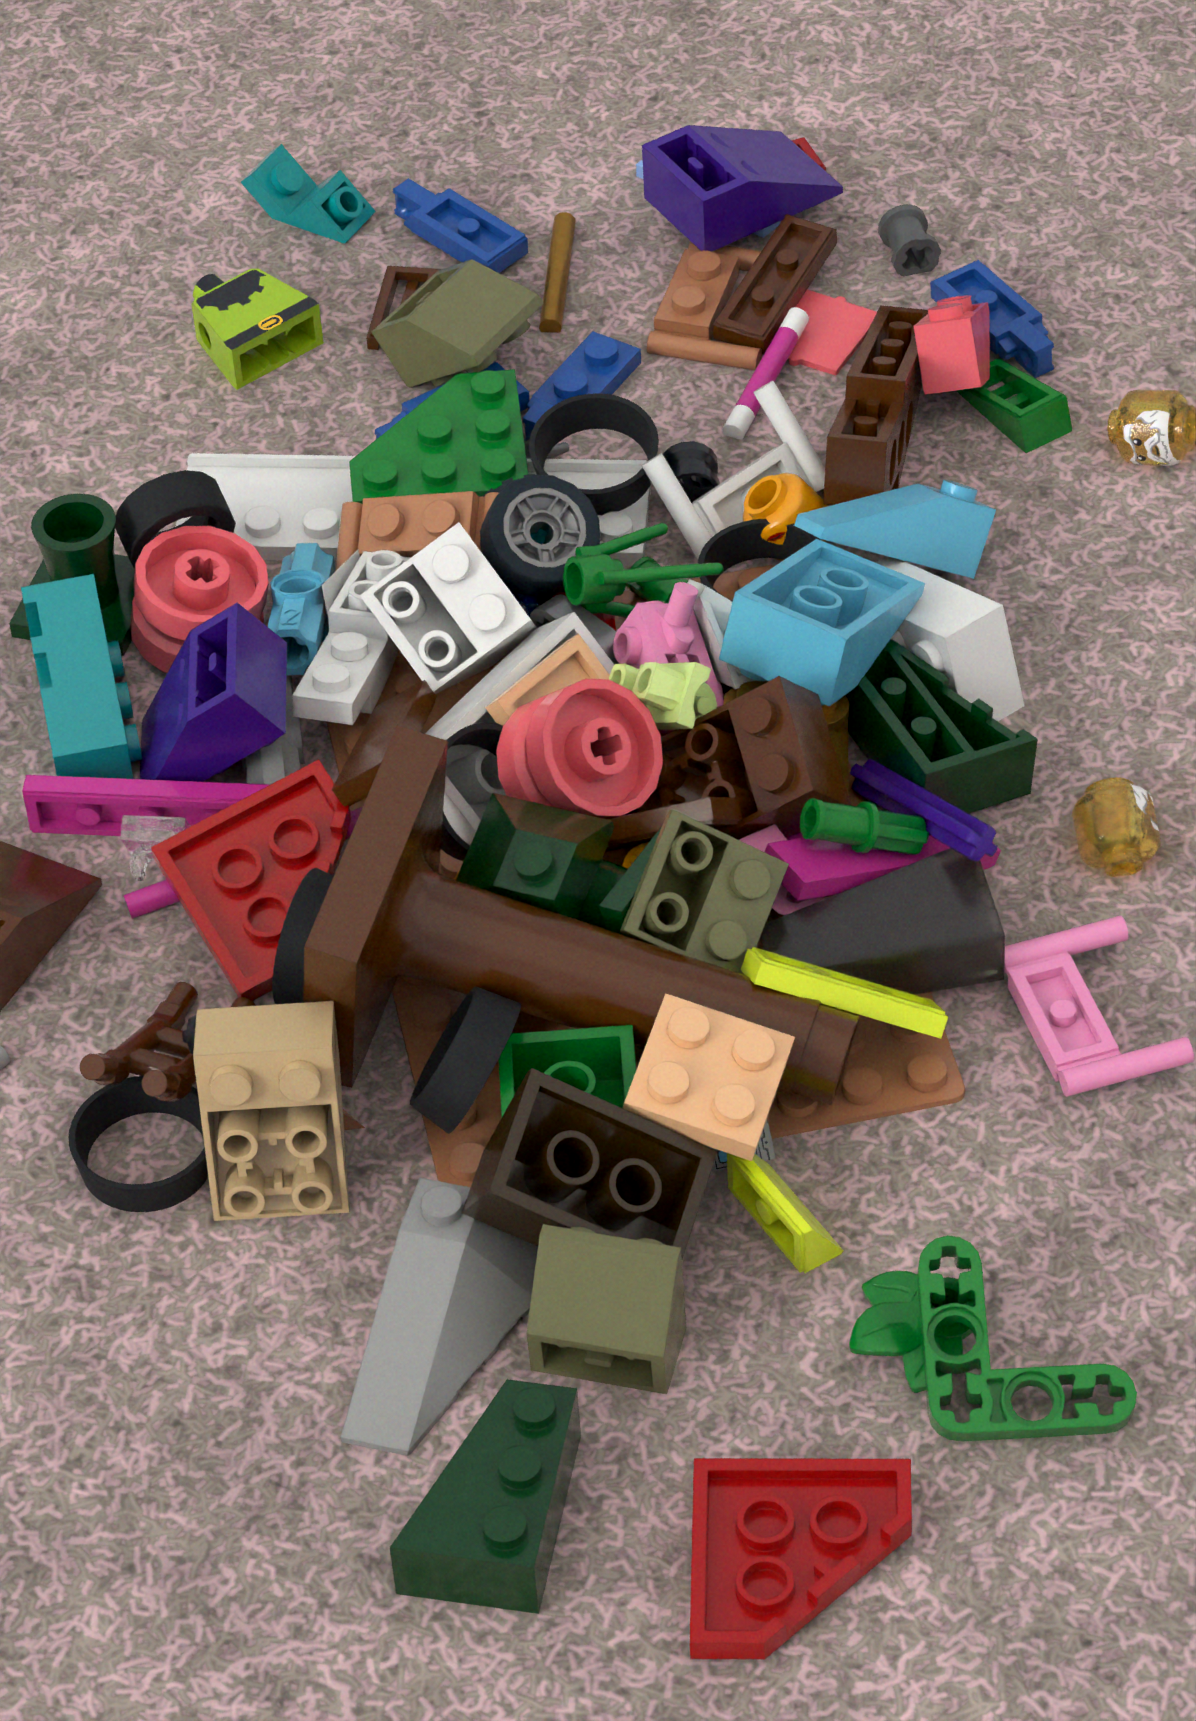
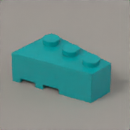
M94 574L21 587L57 776L134 779L131 762L143 760L136 724L125 726L123 724L124 719L134 718L127 682L115 684L114 678L125 676L118 640L107 642Z

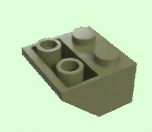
M471 259L437 271L372 331V334L407 387L410 388L429 381L434 386H439L449 381L460 371L467 370L468 373L480 372L490 366L498 358L495 350L501 344L509 343L525 333L530 328V323L527 319L544 302L537 293Z
M670 809L667 812L620 932L625 936L744 974L741 971L747 948L752 949V947L757 946L789 864L681 812Z
M543 1224L539 1235L526 1333L531 1371L667 1394L687 1328L681 1247L665 1245L662 1242L649 1238L634 1240L598 1234L584 1227L563 1228Z

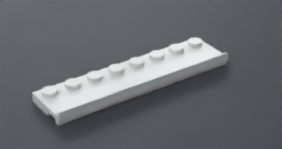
M191 453L188 455L187 470L201 471L216 479L236 522L234 533L255 546L263 560L283 561V557L290 555L295 550L297 543H318L320 549L327 554L333 555L336 561L342 504L353 502L349 461L355 456ZM526 458L528 474L536 475L532 460ZM546 459L544 471L548 475L556 476L574 484L579 489H603L627 481L643 468L642 465L647 460ZM651 485L646 493L631 506L618 512L597 515L600 525V544L648 526ZM190 517L177 520L176 526L184 523ZM646 542L609 556L612 559L620 560L623 566L631 567L637 560L645 557Z

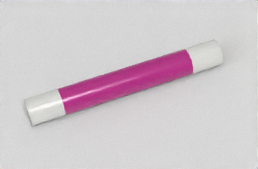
M794 307L788 311L724 424L722 432L725 436L740 440L744 438L761 407L753 392L771 381H776L809 322V316L804 310Z

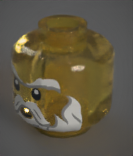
M1138 389L1129 391L1122 398L1118 409L1112 410L1109 415L1107 426L1109 440L1112 444H1117L1121 457L1128 463L1149 466L1179 464L1187 452L1193 451L1196 447V408L1193 405H1189L1187 399L1176 390Z
M1121 777L1107 778L1092 783L1086 788L1084 795L1077 800L1072 809L1076 839L1082 861L1090 867L1104 868L1108 876H1129L1139 872L1143 868V863L1154 857L1161 846L1152 796L1142 787L1134 785L1129 779Z

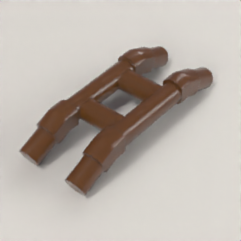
M176 983L166 1000L161 1002L154 1014L147 1019V1023L114 1050L110 1049L104 1054H88L82 1058L80 1062L82 1076L100 1085L114 1086L124 1081L129 1076V1073L143 1076L142 1088L147 1095L168 1102H176L183 1099L191 1092V1087L196 1083L193 1054L189 1051L188 1043L183 1042V1030L181 1029L185 1024L186 1015L198 997L197 990L189 983ZM238 997L234 1000L231 1007L256 1005L246 997ZM156 1050V1051L163 1052V1053H166V1054H170V1055L182 1057V1058H184V1059H179V1058H176V1057H173V1056H169V1055L157 1053V1052H154V1051Z

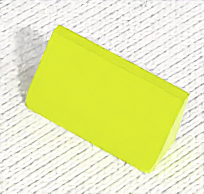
M727 1153L728 1189L800 1273H807L837 1257L844 1251L766 1161L754 1154L753 1160L749 1161Z

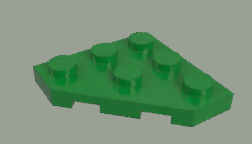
M515 369L460 373L446 382L349 461L352 501L363 504V498L474 491L479 497H484L483 495L491 488L494 490L501 486L502 481L510 478L516 480L523 478V475H529Z

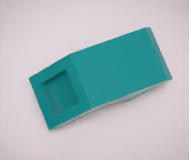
M282 144L273 149L241 181L242 185L272 219L344 244L376 212L341 170L319 185H316Z

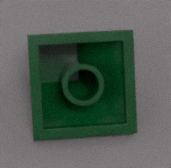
M492 793L456 880L577 919L615 828L613 821Z

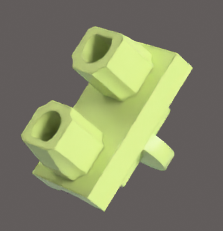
M645 662L640 665L639 669L625 663L614 664L609 676V680L631 690L650 710L658 730L693 729L697 718L717 708L715 694L710 686L705 683L709 678L711 668L697 662L661 664Z

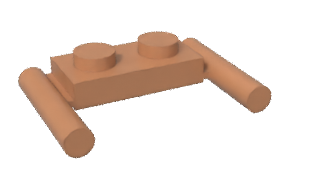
M690 241L689 247L684 250L654 317L655 330L651 331L648 336L647 353L756 370L762 359L761 348L711 341L713 337V323L727 304L739 276V271H749L761 251L733 246H724L715 251H701Z
M474 491L363 498V504L345 502L342 504L335 571L358 549L360 557L363 551L388 550L396 552L400 556L411 558L458 522L481 551L480 529L487 511L499 493L490 492L484 497H479Z

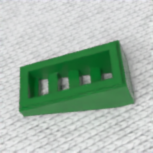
M999 358L990 362V379L982 387L956 391L1025 453L1072 432L1067 396ZM1003 382L1005 384L993 391L987 390V388L997 383Z

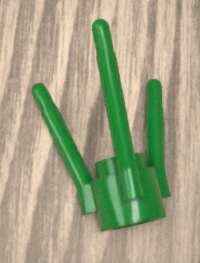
M659 523L595 546L577 547L575 551L576 556L568 558L565 563L563 584L566 596L571 604L580 605L592 614L603 613L627 618L635 606L613 601L615 596H621L624 593L626 583L719 575L723 572L724 568L721 563H696L624 569L620 560L612 559L609 556L666 534L668 526L665 523Z

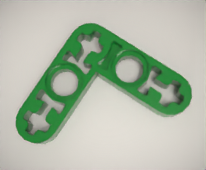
M948 1235L935 1238L925 1246L919 1258L917 1284L927 1412L932 1428L939 1435L949 1440L962 1442L1095 1435L1116 1432L1128 1424L1134 1412L1137 1392L1134 1382L1129 1375L1115 1365L1083 1364L991 1369L983 1271L979 1252L970 1242L963 1238ZM953 1257L957 1268L968 1269L967 1272L959 1274L957 1284L958 1303L944 1305V1278L942 1274L930 1272L940 1268L941 1258ZM972 1301L974 1307L966 1305L964 1303ZM930 1303H934L941 1306L933 1309L931 1308ZM949 1322L962 1323L973 1332L976 1342L973 1348L966 1354L959 1356L948 1355L936 1345L934 1335L938 1328ZM978 1369L979 1375L969 1373V1371ZM936 1371L948 1374L941 1377H937ZM966 1372L964 1384L967 1403L979 1404L980 1408L971 1410L968 1422L960 1423L955 1421L953 1411L941 1410V1406H947L951 1403L953 1391L952 1374L957 1375ZM1099 1384L1107 1385L1110 1396L1122 1398V1401L1114 1403L1110 1415L1099 1414V1408L1096 1403L1085 1402L1074 1403L1073 1418H1062L1065 1402L1062 1385L1073 1386L1071 1399H1087L1092 1397L1095 1385ZM1027 1386H1034L1044 1390L1049 1395L1053 1405L1049 1415L1037 1421L1025 1420L1018 1416L1013 1410L1011 1398L1016 1391Z

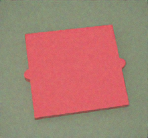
M807 289L796 308H800L808 314L809 322L787 359L789 364L792 366L801 364L836 376L863 342L877 312L848 303L842 296L833 298Z

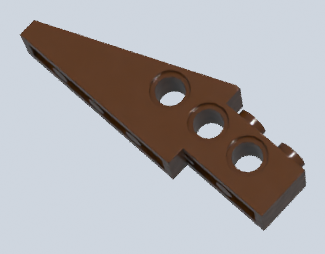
M880 305L847 374L845 400L827 436L823 505H835L899 488L922 388L913 326L928 314V310Z

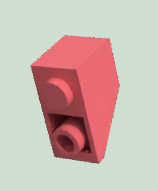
M970 295L938 300L937 306L927 309L928 314L913 326L924 395L982 387L990 379V313L988 302L972 304Z

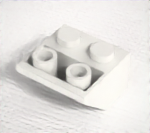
M459 522L360 595L422 681L425 680L435 694L492 667L537 628Z

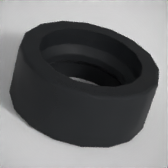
M183 470L163 474L142 484L126 497L116 512L115 529L134 570L143 547L160 533L169 531H160L166 525L182 518L190 517L184 523L169 530L182 526H212L234 533L236 522L216 479L201 471Z

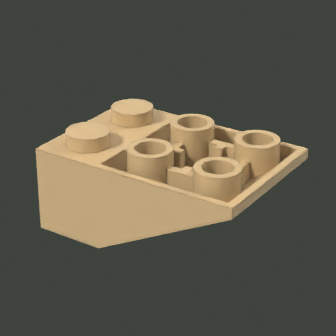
M334 1001L197 1009L193 1059L214 1221L349 1213L340 1059Z

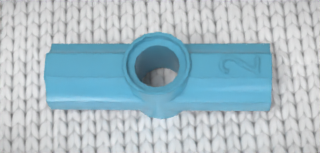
M297 543L295 550L290 555L283 557L280 574L273 577L270 582L273 605L268 628L287 642L286 676L304 675L306 668L313 661L321 647V643L329 633V622L322 584L335 572V560L333 555L327 554L320 549L318 543Z

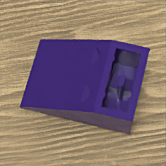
M687 125L642 145L644 198L701 251H715L782 221L786 214L793 216L843 193V186L781 131Z
M238 602L189 632L142 719L141 753L143 760H140L139 779L203 782L214 775L223 773L234 763L262 747L271 745L279 737L286 734L287 642Z

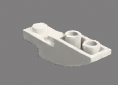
M388 550L363 551L328 611L329 633L292 695L293 717L353 725L360 712L372 713L390 675L399 649L360 595L410 559V557H403L396 552Z

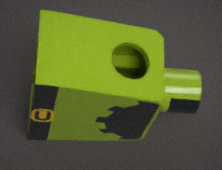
M249 269L226 282L215 274H208L202 277L194 287V301L191 305L196 339L230 384L237 390L324 343L319 303L260 269Z

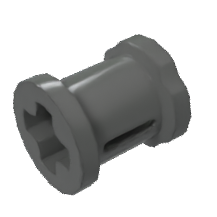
M910 204L899 205L888 210L878 224L880 238L893 251L891 262L896 272L903 277L932 271L938 265L941 249L936 239L926 232L928 221L922 209Z

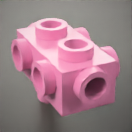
M678 582L674 585L669 603L662 601L637 603L615 634L613 651L619 664H628L637 669L645 662H657L659 664L700 663L711 668L709 678L705 683L710 686L715 694L717 708L722 706L724 702L723 688L716 679L693 610L698 595L697 588L688 583ZM665 729L658 731L660 734H668L674 731L675 729Z

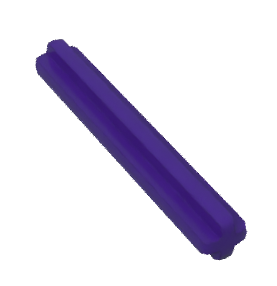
M869 759L863 766L856 763L851 768L850 774L855 777L852 789L857 794L888 812L923 818L929 836L959 854L978 862L984 854L992 857L996 853L998 846L992 843L996 830L992 826L876 760Z

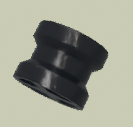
M694 441L680 442L671 446L663 453L664 458L691 503L720 484L717 477V456L707 445Z

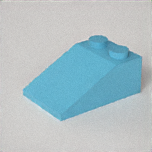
M815 539L735 592L719 660L738 667L744 676L756 681H771L781 676L818 694L821 705L831 706L859 684L922 596L925 583Z

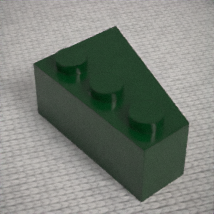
M893 639L889 640L859 684L845 695L849 701L848 733L868 760H876L965 812L972 813L1031 794L1038 739L1024 729L1015 734L992 718L993 708L982 700L977 699L970 703L949 688L950 678Z
M509 1379L505 1381L390 1546L396 1594L539 1614L581 1438L577 1388Z

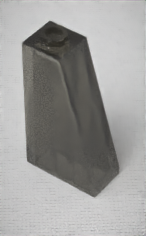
M951 848L765 923L758 941L759 949L914 995L1004 980L1005 933L981 861H972Z

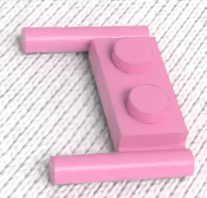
M1121 915L1007 945L996 950L1000 969L1008 976V989L1055 1082H1060L1066 1097L1194 1062L1193 1048L1187 1037L1121 1054L1110 1029L1071 955L1127 941L1128 929Z

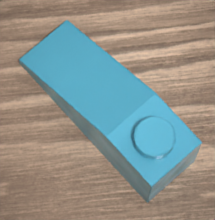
M943 480L941 489L914 484L800 513L797 515L794 526L822 540L974 579L996 509L975 500L978 492L977 489L957 482Z

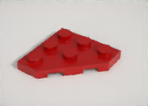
M319 759L151 847L156 864L238 997H246L253 1001L272 991L273 969L280 934L288 909L300 883L313 868H318L332 875L334 874L352 817L349 806L344 807L332 791L334 782Z
M694 1458L690 1659L765 1660L911 1537V1459Z

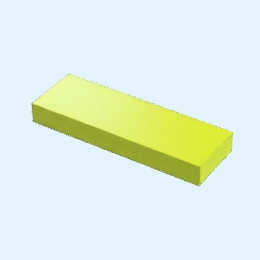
M752 947V949L747 948L741 971L756 985L797 997L819 1000L824 1005L936 1038H942L948 1020L946 1012L931 999L756 947Z

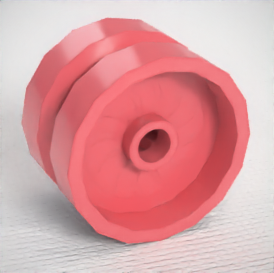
M182 526L160 533L143 547L135 564V596L132 601L130 623L132 642L146 661L162 672L168 673L189 632L237 602L264 624L263 610L266 605L269 582L267 565L255 546L233 532L216 527Z
M585 678L518 707L503 725L496 749L498 778L506 796L602 819L620 817L641 807L657 788L663 765L661 735L650 710L631 690L609 679Z

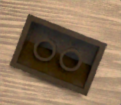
M531 1068L526 1073L482 1153L462 1214L535 1246H538L543 1224L563 1228L584 1227L598 1234L634 1240L649 1238L662 1242L665 1245L681 1247L683 1259L717 1151Z

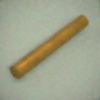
M567 212L558 213L554 217L543 295L544 304L542 305L539 324L541 332L560 333L562 329L576 223L575 217Z

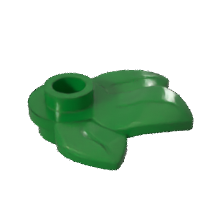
M888 1271L879 1274L862 1284L864 1296L872 1307L866 1309L857 1319L850 1337V1351L861 1355L903 1356L905 1376L910 1389L914 1393L925 1391L917 1274L910 1271ZM944 1277V1304L958 1303V1279ZM972 1301L964 1303L966 1305L974 1307ZM930 1303L933 1309H935V1306H938L937 1304ZM949 1322L938 1328L934 1339L941 1351L948 1355L959 1356L963 1355L962 1340L973 1332L962 1323ZM936 1371L937 1377H941L948 1374Z

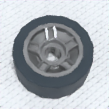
M529 475L510 482L495 497L480 529L481 552L507 588L522 595L533 597H550L565 591L563 571L567 559L576 556L575 551L577 547L595 546L600 543L599 518L590 499L574 484L553 475ZM539 529L546 531L545 540L547 543H536L530 534L537 533Z

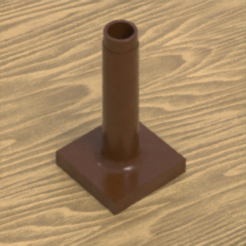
M396 726L304 946L303 1003L334 1001L342 1086L353 1087L398 976H405L466 995L473 987L477 986L521 1003V1012L575 1029L633 1025L634 1047L643 1050L666 993L794 1036L792 1050L777 1092L790 1096L795 1093L832 1105L849 1057L860 1015L821 1004L819 1000L797 997L756 985L744 974L443 876L439 873L448 741L406 727Z

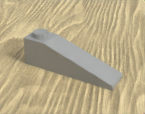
M419 1178L398 1231L340 1437L341 1442L409 1456L456 1401L458 1391L482 1363L486 1365L498 1351L499 1343L519 1319L524 1320L529 1314L538 1246L462 1214L471 1187Z

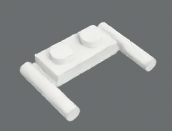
M774 381L765 384L753 393L783 444L770 450L692 503L662 453L642 465L697 559H699L705 544L715 534L729 526L743 522L745 497L750 488L763 477L791 473L800 476L815 492L824 489L825 467Z

